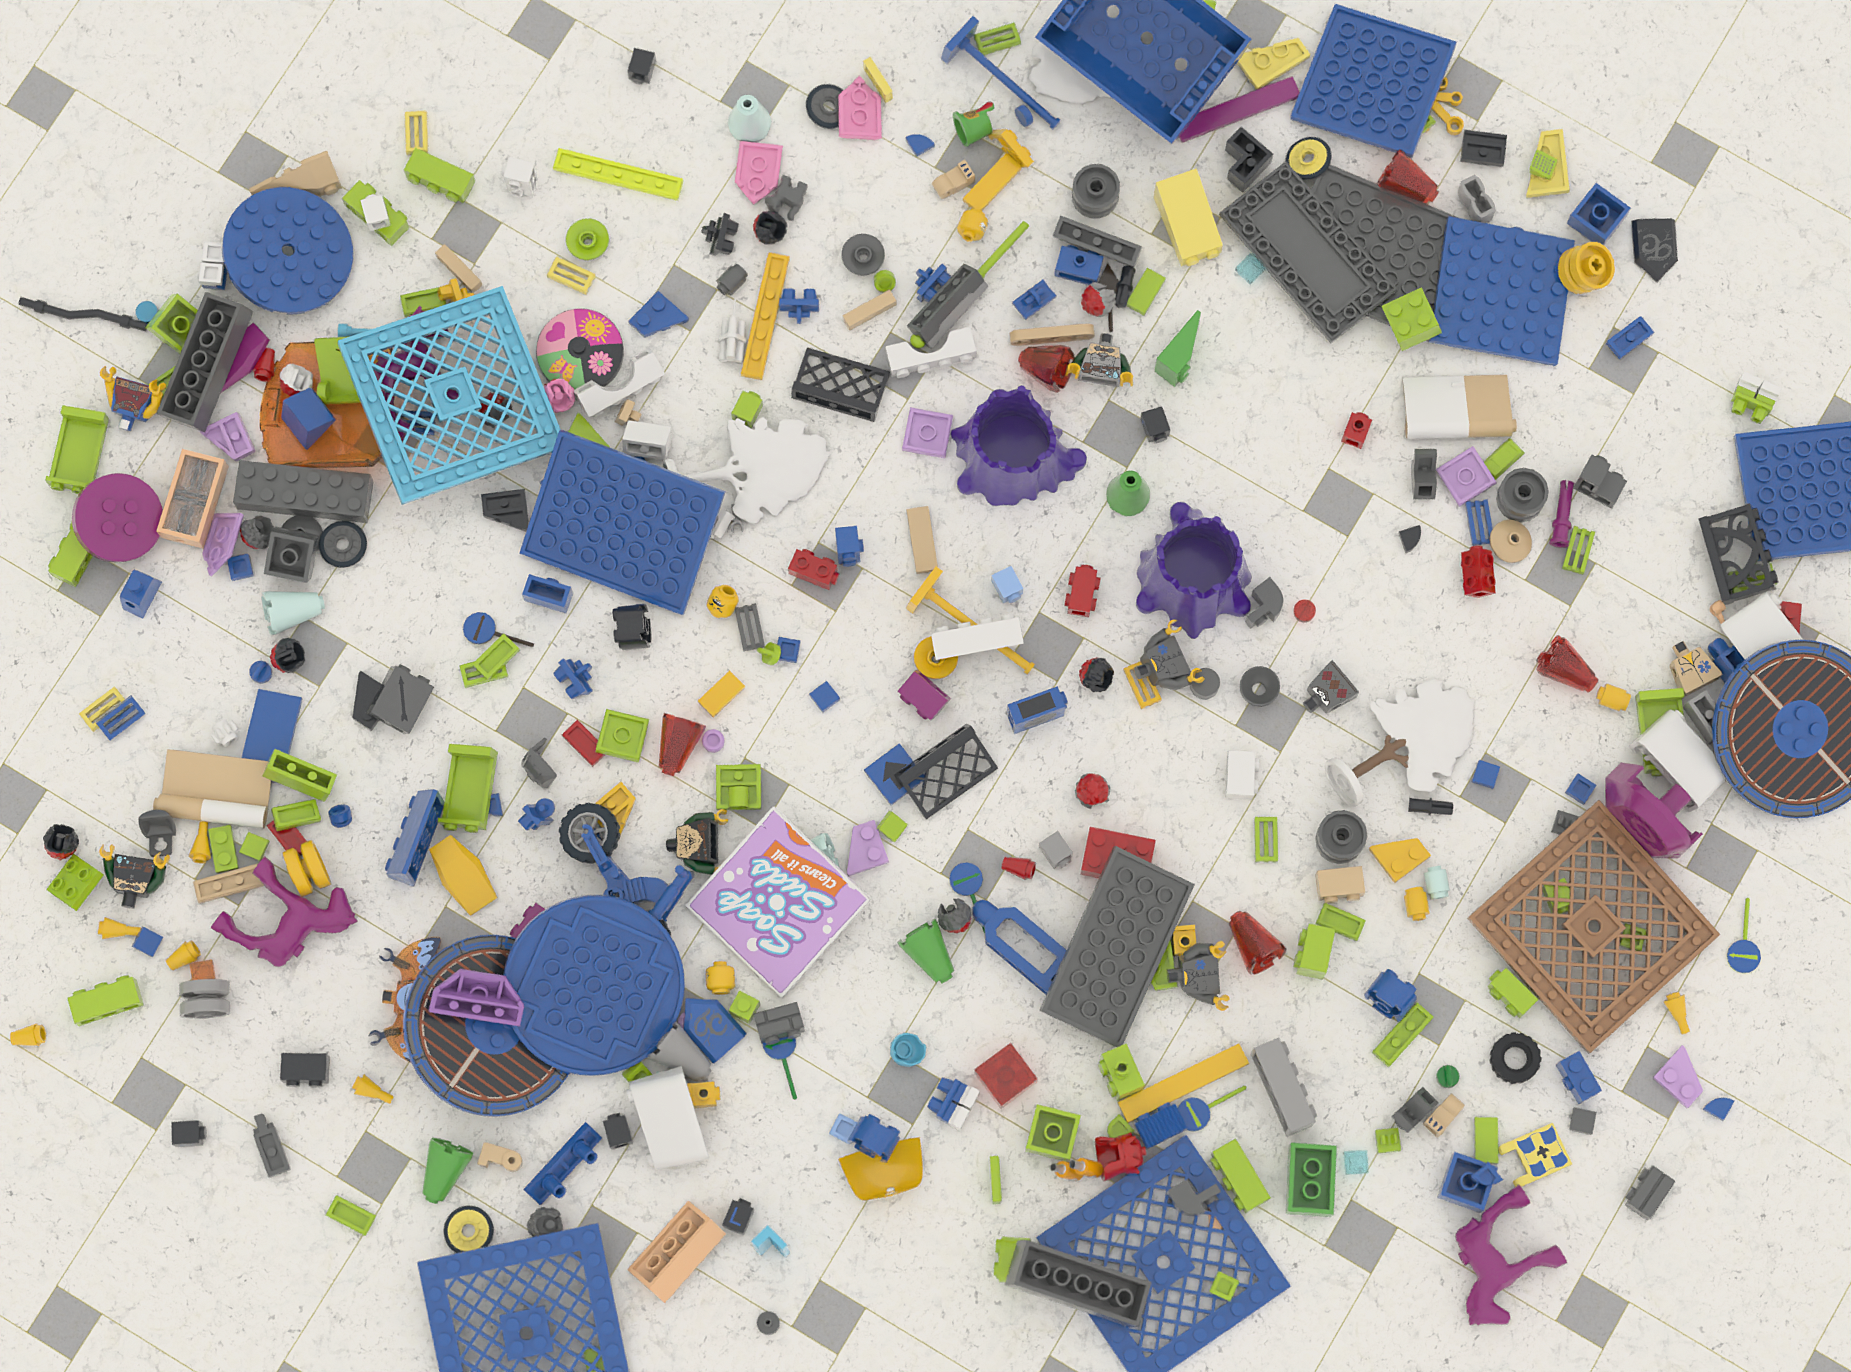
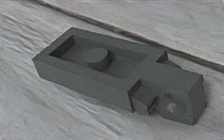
M263 1113L254 1116L258 1128L253 1129V1136L268 1177L271 1178L291 1170L273 1122L268 1124Z

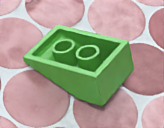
M1199 310L1194 313L1156 359L1154 372L1174 387L1179 382L1182 384L1190 374L1188 373L1191 368L1189 365L1201 315Z

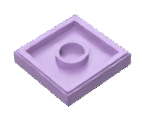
M910 407L902 451L945 458L953 415Z
M1474 446L1436 469L1459 507L1497 484Z

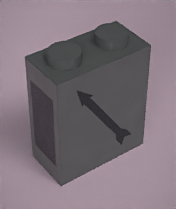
M399 664L398 666L390 667L366 713L403 734H410L434 686L429 684L430 680L421 675L416 677L410 674L411 670Z

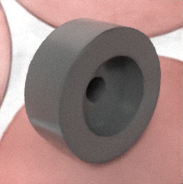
M766 1311L759 1315L757 1327L761 1333L772 1335L779 1329L780 1320L775 1313Z

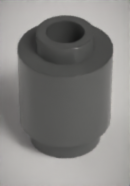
M736 263L734 266H730L716 280L718 284L716 287L723 295L729 294L732 296L746 282L745 278L748 276V273Z

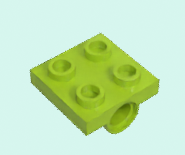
M761 764L716 765L717 810H761Z
M73 854L46 890L77 911L104 874Z

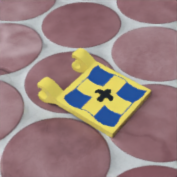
M1553 1123L1498 1147L1500 1155L1516 1150L1527 1173L1513 1181L1515 1187L1517 1185L1523 1187L1572 1165Z

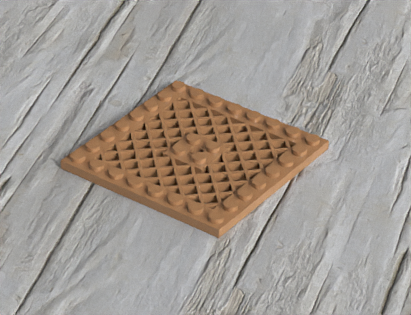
M1600 800L1596 801L1467 918L1588 1054L1596 1049L1721 935ZM1597 833L1601 838L1592 836ZM1591 841L1602 842V853H1591ZM1586 842V852H1575ZM1607 845L1615 854H1607ZM1575 856L1586 857L1585 868L1575 867ZM1570 857V867H1561L1560 865ZM1591 857L1601 858V869H1590ZM1607 858L1617 859V870H1606ZM1622 862L1631 871H1622ZM1554 871L1553 882L1543 881ZM1559 871H1570L1569 883L1558 882ZM1575 872H1585V884L1574 883ZM1590 873L1601 874V885L1590 884ZM1606 874L1617 875L1616 886L1606 885ZM1622 875L1632 876V887L1621 886ZM1637 878L1646 888H1637ZM1542 885L1554 886V898L1542 897ZM1558 886L1569 887L1570 899L1558 898ZM1537 887V896H1527ZM1574 888H1585L1584 900L1574 899ZM1590 889H1600V898L1595 894L1589 899ZM1605 890H1616V902L1605 901ZM1621 891H1632L1631 903L1621 902ZM1637 892H1647V904L1637 903ZM1654 896L1661 905H1653L1652 897ZM1526 900L1537 901V912H1526ZM1521 901V911H1510ZM1542 901H1553L1552 913H1541ZM1558 902H1569L1568 914H1557ZM1573 903L1584 904L1573 914ZM1607 906H1615V915ZM1621 907H1631V919L1620 918ZM1636 908H1647V920L1636 919ZM1652 909H1663L1662 921L1652 920ZM1668 913L1676 920V922L1667 921ZM1504 915H1505V923H1503V922L1500 920ZM1510 915L1521 916L1520 927L1509 926ZM1525 916L1536 917V928H1525ZM1541 917L1552 918V929H1541ZM1557 918L1567 919L1561 924L1566 930H1557ZM1591 920H1595L1599 924V930L1596 933L1591 932L1588 928V923ZM1621 922L1631 923L1630 935L1620 934L1626 929ZM1636 923L1646 924V936L1635 935ZM1652 925H1662V937L1651 936ZM1667 926H1678L1677 938L1667 937ZM1511 931H1520V941ZM1525 932H1536L1535 944L1525 943ZM1541 933H1551V945L1540 944ZM1556 934L1567 935V946H1556ZM1572 937L1581 947H1572ZM1620 938L1630 939V951L1619 950ZM1635 939L1646 940L1645 952L1635 951ZM1614 940V949H1604ZM1651 940L1662 941L1661 953L1651 952ZM1667 941L1677 942L1666 952ZM1526 948H1535V958ZM1540 949H1551L1550 961L1540 960ZM1556 950H1567L1566 962L1556 961ZM1572 951H1582V963L1571 962ZM1603 953L1614 954L1613 965H1603ZM1587 954L1591 958L1598 954V964H1587ZM1619 954L1630 955L1629 966H1619ZM1635 955L1645 956V967H1634ZM1651 956L1660 957L1653 965L1650 966ZM1541 965H1550V975ZM1555 966H1566V978L1555 977ZM1571 967H1582L1581 979L1571 978ZM1587 968H1598L1597 980H1587ZM1603 969H1613V981H1602ZM1618 970H1629V982H1618ZM1634 971H1643L1644 973L1634 981ZM1557 982H1565V991ZM1571 983H1581V995L1570 994ZM1586 984H1597V996L1586 995ZM1602 985H1613L1612 997H1602ZM1618 986H1628L1618 996ZM1572 999H1581L1580 1008ZM1586 1000H1596V1012L1585 1011ZM1602 1001H1612L1601 1011ZM1587 1016L1595 1017L1592 1020H1590Z

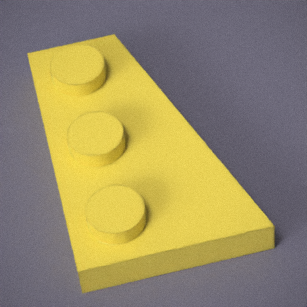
M1295 38L1275 43L1273 46L1261 49L1259 47L1245 52L1237 64L1257 90L1310 58L1311 54L1301 40Z
M1563 129L1541 131L1537 150L1558 159L1550 180L1531 174L1526 198L1570 193Z

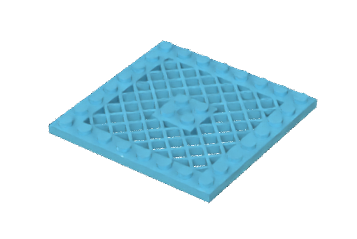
M503 286L338 340L337 344L401 505L552 453L561 429ZM476 320L473 327L465 324L467 322ZM479 321L491 325L487 334L476 329ZM456 326L453 334L445 331L446 329ZM459 327L471 332L467 341L456 336ZM493 328H495L499 339L490 335ZM435 333V336L432 341L424 338L425 336ZM439 334L450 339L447 347L435 343ZM473 334L485 339L481 347L470 342ZM415 340L412 348L404 345V343ZM418 341L429 346L426 354L415 350ZM453 341L464 345L461 354L450 350ZM487 341L499 345L495 354L484 349ZM394 347L391 355L383 352V350ZM467 347L479 352L475 361L464 356ZM397 348L409 353L406 361L394 357ZM432 348L444 353L440 361L429 356ZM501 348H503L507 359L499 356ZM373 354L371 361H369L368 355ZM447 354L458 359L455 367L443 363ZM481 354L493 359L490 367L478 362ZM377 355L388 360L385 368L374 364ZM412 355L423 359L420 368L408 363ZM391 361L403 366L399 375L388 370ZM426 361L438 366L434 375L422 370ZM461 361L472 365L469 374L466 366L458 369ZM495 361L507 365L504 374L492 369ZM475 367L487 372L483 381L472 376ZM406 368L417 373L414 381L402 377ZM440 368L449 371L447 373L438 375ZM509 368H511L515 379L507 376ZM373 370L382 373L379 381H377ZM489 374L501 379L498 387L486 383ZM385 375L396 380L393 389L381 384ZM420 375L429 378L423 382L425 387L416 383ZM503 381L515 385L512 394L500 389ZM399 382L410 386L407 395L396 391ZM472 382L475 383V384H477V385H480V388H479V391H478L477 394H476V391H475V389H474V386H473ZM483 387L495 392L491 401L480 396ZM414 388L425 393L421 402L410 397ZM517 388H519L523 399L515 396ZM450 389L456 390L459 397L451 400L447 397L446 392ZM381 390L390 393L387 402ZM497 394L509 399L506 407L494 403ZM393 395L404 400L401 409L389 404ZM428 395L433 407L425 404ZM511 401L523 405L520 414L508 409ZM407 402L419 407L415 415L404 411ZM480 402L489 406L485 414L476 411L482 407ZM491 408L503 412L499 421L488 416ZM526 408L531 419L523 416V413ZM421 409L433 413L430 422L418 417ZM389 410L398 414L395 422ZM468 413L465 421L455 418ZM506 414L517 419L514 427L502 423ZM401 415L413 420L409 429L397 424ZM436 415L439 423L447 420L444 429L432 424ZM471 415L482 419L479 428L467 423ZM485 421L497 426L493 435L482 430ZM520 421L531 425L528 434L516 429ZM415 422L427 427L424 435L412 431ZM450 422L462 426L458 435L447 430ZM465 428L476 433L473 442L461 437ZM499 428L511 432L507 441L496 436ZM535 428L537 433L531 435L533 429ZM430 429L441 433L438 442L426 437ZM398 431H401L406 434L403 442L401 441ZM514 434L522 437V439L511 442ZM444 435L456 440L452 449L440 444ZM479 435L490 439L487 448L476 444ZM409 436L420 440L417 449L406 445ZM493 441H494V442H497V443H499V444L502 445V446H499V447L490 449V448H491V445H492V443H493ZM424 442L435 447L431 456L420 451ZM458 442L470 447L467 455L455 451ZM473 448L481 452L470 456ZM438 449L449 453L446 463L434 458ZM406 451L414 454L411 463ZM452 455L455 456V457H457V458H460V459H461V460H458V461L449 463V462H450V459H451V457H452ZM417 456L429 461L425 470L413 465ZM431 463L441 466L428 471Z

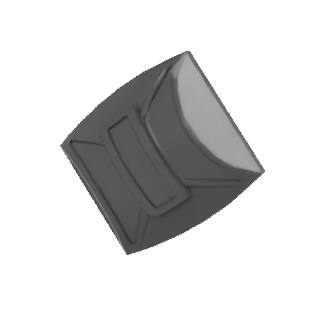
M543 738L530 748L521 762V766L527 772V776L542 788H549L557 777L553 769L537 753L547 741L546 738Z
M150 810L138 817L139 828L143 835L149 838L150 856L154 857L159 852H161L160 856L171 855L172 836H176V826L170 814L164 810ZM159 838H163V841L167 843V847L161 851L154 848Z

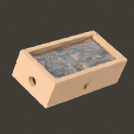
M182 449L157 528V533L161 538L204 549L229 468L224 459Z

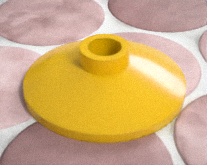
M932 636L923 639L917 645L914 652L916 668L923 675L931 679L947 677L955 670L958 663V656L940 659L938 663H934L931 660L935 657Z

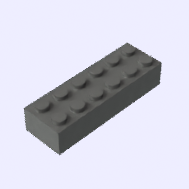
M205 292L157 414L170 421L205 433L253 314L251 309L243 304Z
M239 460L233 503L239 510L368 523L374 481L370 474Z
M1017 1240L1005 1285L1127 1327H1139L1152 1282L1029 1240Z

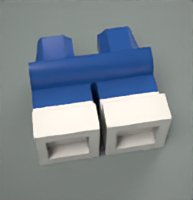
M204 242L199 282L204 289L225 290L227 269L222 258V243Z
M942 1077L937 1089L946 1093L947 1096L944 1101L932 1096L927 1108L937 1114L936 1118L960 1131L969 1115V1111H971L980 1094V1090L970 1087L957 1079L952 1081Z

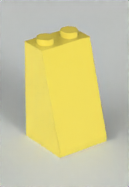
M1197 168L1156 182L1154 200L1180 265L1193 266L1201 259H1213L1219 256L1223 244Z

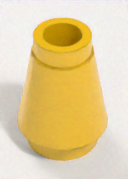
M190 940L189 942H184L166 959V963L174 971L197 961V957L201 955V952L197 945Z
M33 1024L11 1032L10 1040L12 1045L40 1046L41 1043L46 1041V1031L43 1025Z

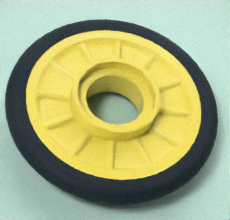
M1306 137L1296 141L1289 148L1285 161L1302 180H1309L1320 176L1327 170L1331 162L1332 153L1329 145L1324 140L1317 137ZM1307 154L1314 155L1313 160L1310 162H1304L1303 158Z
M462 1206L448 1216L443 1232L449 1248L455 1253L489 1246L493 1238L494 1227L490 1216L481 1208ZM467 1224H471L475 1228V1233L471 1237H465L462 1233L463 1227Z

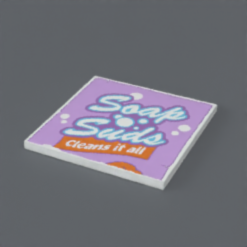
M774 806L685 906L772 990L783 998L869 903L871 898Z

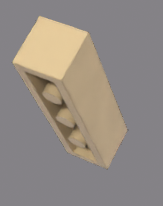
M445 244L435 252L436 257L471 293H475L482 286L481 280Z
M888 290L844 314L843 321L850 331L896 306L897 301L891 291Z

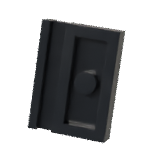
M1464 129L1460 162L1503 167L1507 135Z

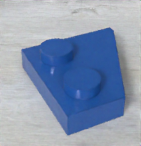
M657 291L628 322L645 338L654 335L657 331L670 329L671 326L681 322L684 324L689 321V317L662 293Z

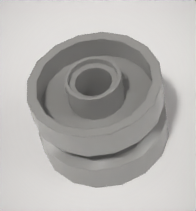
M201 979L180 983L179 996L187 999L179 1005L180 1017L203 1019L229 1015L230 1002L223 999V997L229 994V981Z

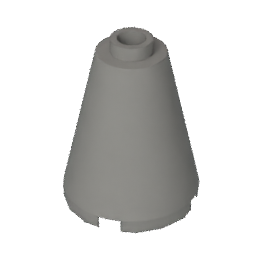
M674 1022L672 1024L673 1028L669 1033L666 1032L656 1045L657 1049L653 1053L648 1054V1057L669 1069L682 1066L684 1076L697 1082L700 1079L704 1081L712 1071L709 1068L711 1063L680 1024Z

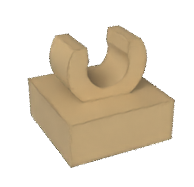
M628 399L623 402L615 423L623 426L627 420L639 421L642 414L632 410L635 402Z

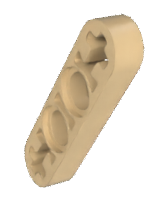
M1092 324L1019 329L1009 333L1010 344L1013 346L1080 341L1095 337L1094 325Z

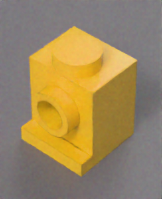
M1195 925L1176 926L1172 934L1174 957L1183 955L1186 950L1196 943ZM1187 938L1189 940V944L1182 945L1181 939Z
M715 1082L687 1083L694 1108L717 1106L716 1100H721L720 1087H715ZM706 1090L708 1092L707 1097H700V1091Z

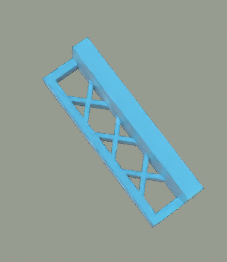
M768 1225L751 1241L754 1249L761 1256L772 1245L784 1257L790 1254L788 1245Z

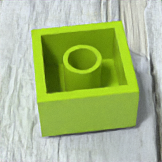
M1422 287L1382 305L1402 351L1442 333Z
M1310 923L1306 929H1302L1298 940V946H1301V951L1298 950L1293 967L1297 968L1296 974L1323 980L1328 969L1335 929Z
M1037 1104L1025 1152L1070 1162L1081 1115Z

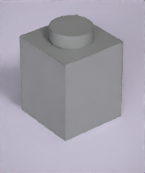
M1058 831L1039 843L1040 850L1053 869L1058 866L1063 868L1071 862L1070 858L1073 852Z

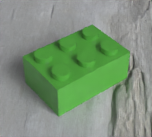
M1290 1143L1288 1149L1285 1214L1332 1217L1334 1215L1337 1146Z

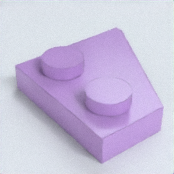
M238 412L207 426L205 433L200 431L202 435L236 462L256 452Z
M875 820L853 827L847 868L848 877L889 863L881 837L876 829Z
M1683 1045L1653 1077L1656 1082L1686 1108H1689L1703 1092L1686 1048Z

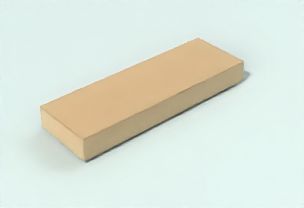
M924 506L906 509L916 574L932 572L935 566L938 567L929 508Z
M258 863L193 881L198 903L201 904L263 887L264 885L260 879L252 874Z

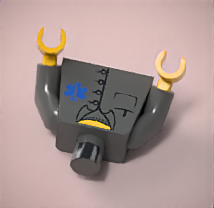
M1171 620L1168 623V628H1163L1153 635L1144 647V654L1140 657L1142 665L1134 668L1138 679L1148 676L1151 685H1159L1161 688L1170 690L1181 689L1191 685L1193 681L1196 683L1204 681V677L1195 679L1196 673L1202 672L1200 668L1190 670L1175 636L1170 635L1171 633H1179L1182 630V627L1172 630V624L1177 620Z
M1218 941L1215 945L1212 943H1195L1183 955L1178 957L1179 968L1167 969L1168 983L1180 982L1183 992L1188 996L1201 1002L1215 1005L1220 1011L1229 1008V1006L1223 1005L1221 1000L1228 1001L1230 997L1228 995L1218 997L1217 995L1220 994L1218 958H1222L1226 954V951H1220L1218 948H1222L1225 945L1224 942Z

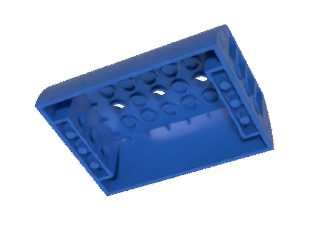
M1062 0L1035 36L1037 40L1171 144L1194 120L1252 41L1249 36L1202 0ZM1111 5H1115L1119 9V15L1115 18H1111L1107 14V10ZM1144 32H1150L1153 35V41L1148 45L1144 44L1141 40ZM1179 58L1187 61V67L1183 71H1179L1175 67V62Z

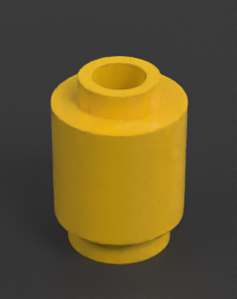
M1606 683L1604 687L1600 686L1596 699H1599L1600 705L1620 711V709L1625 711L1631 694L1626 693L1627 690Z
M1423 887L1406 889L1404 900L1407 917L1412 918L1413 921L1426 919V915L1430 914L1427 895L1423 891Z

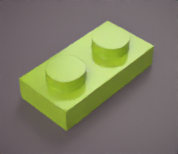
M225 825L208 829L216 873L239 869L232 826Z

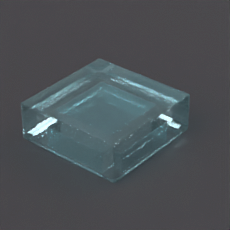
M1250 253L1235 267V271L1251 284L1265 271V268Z
M1367 1150L1344 1151L1345 1175L1369 1173Z

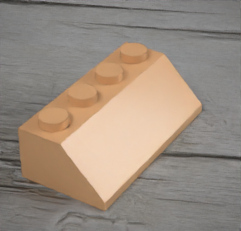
M688 1201L627 1270L665 1303L726 1233Z

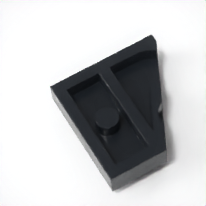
M525 489L481 494L484 518L525 532L527 531L529 519Z
M360 670L352 718L372 731L379 720L368 715L366 712L381 683Z

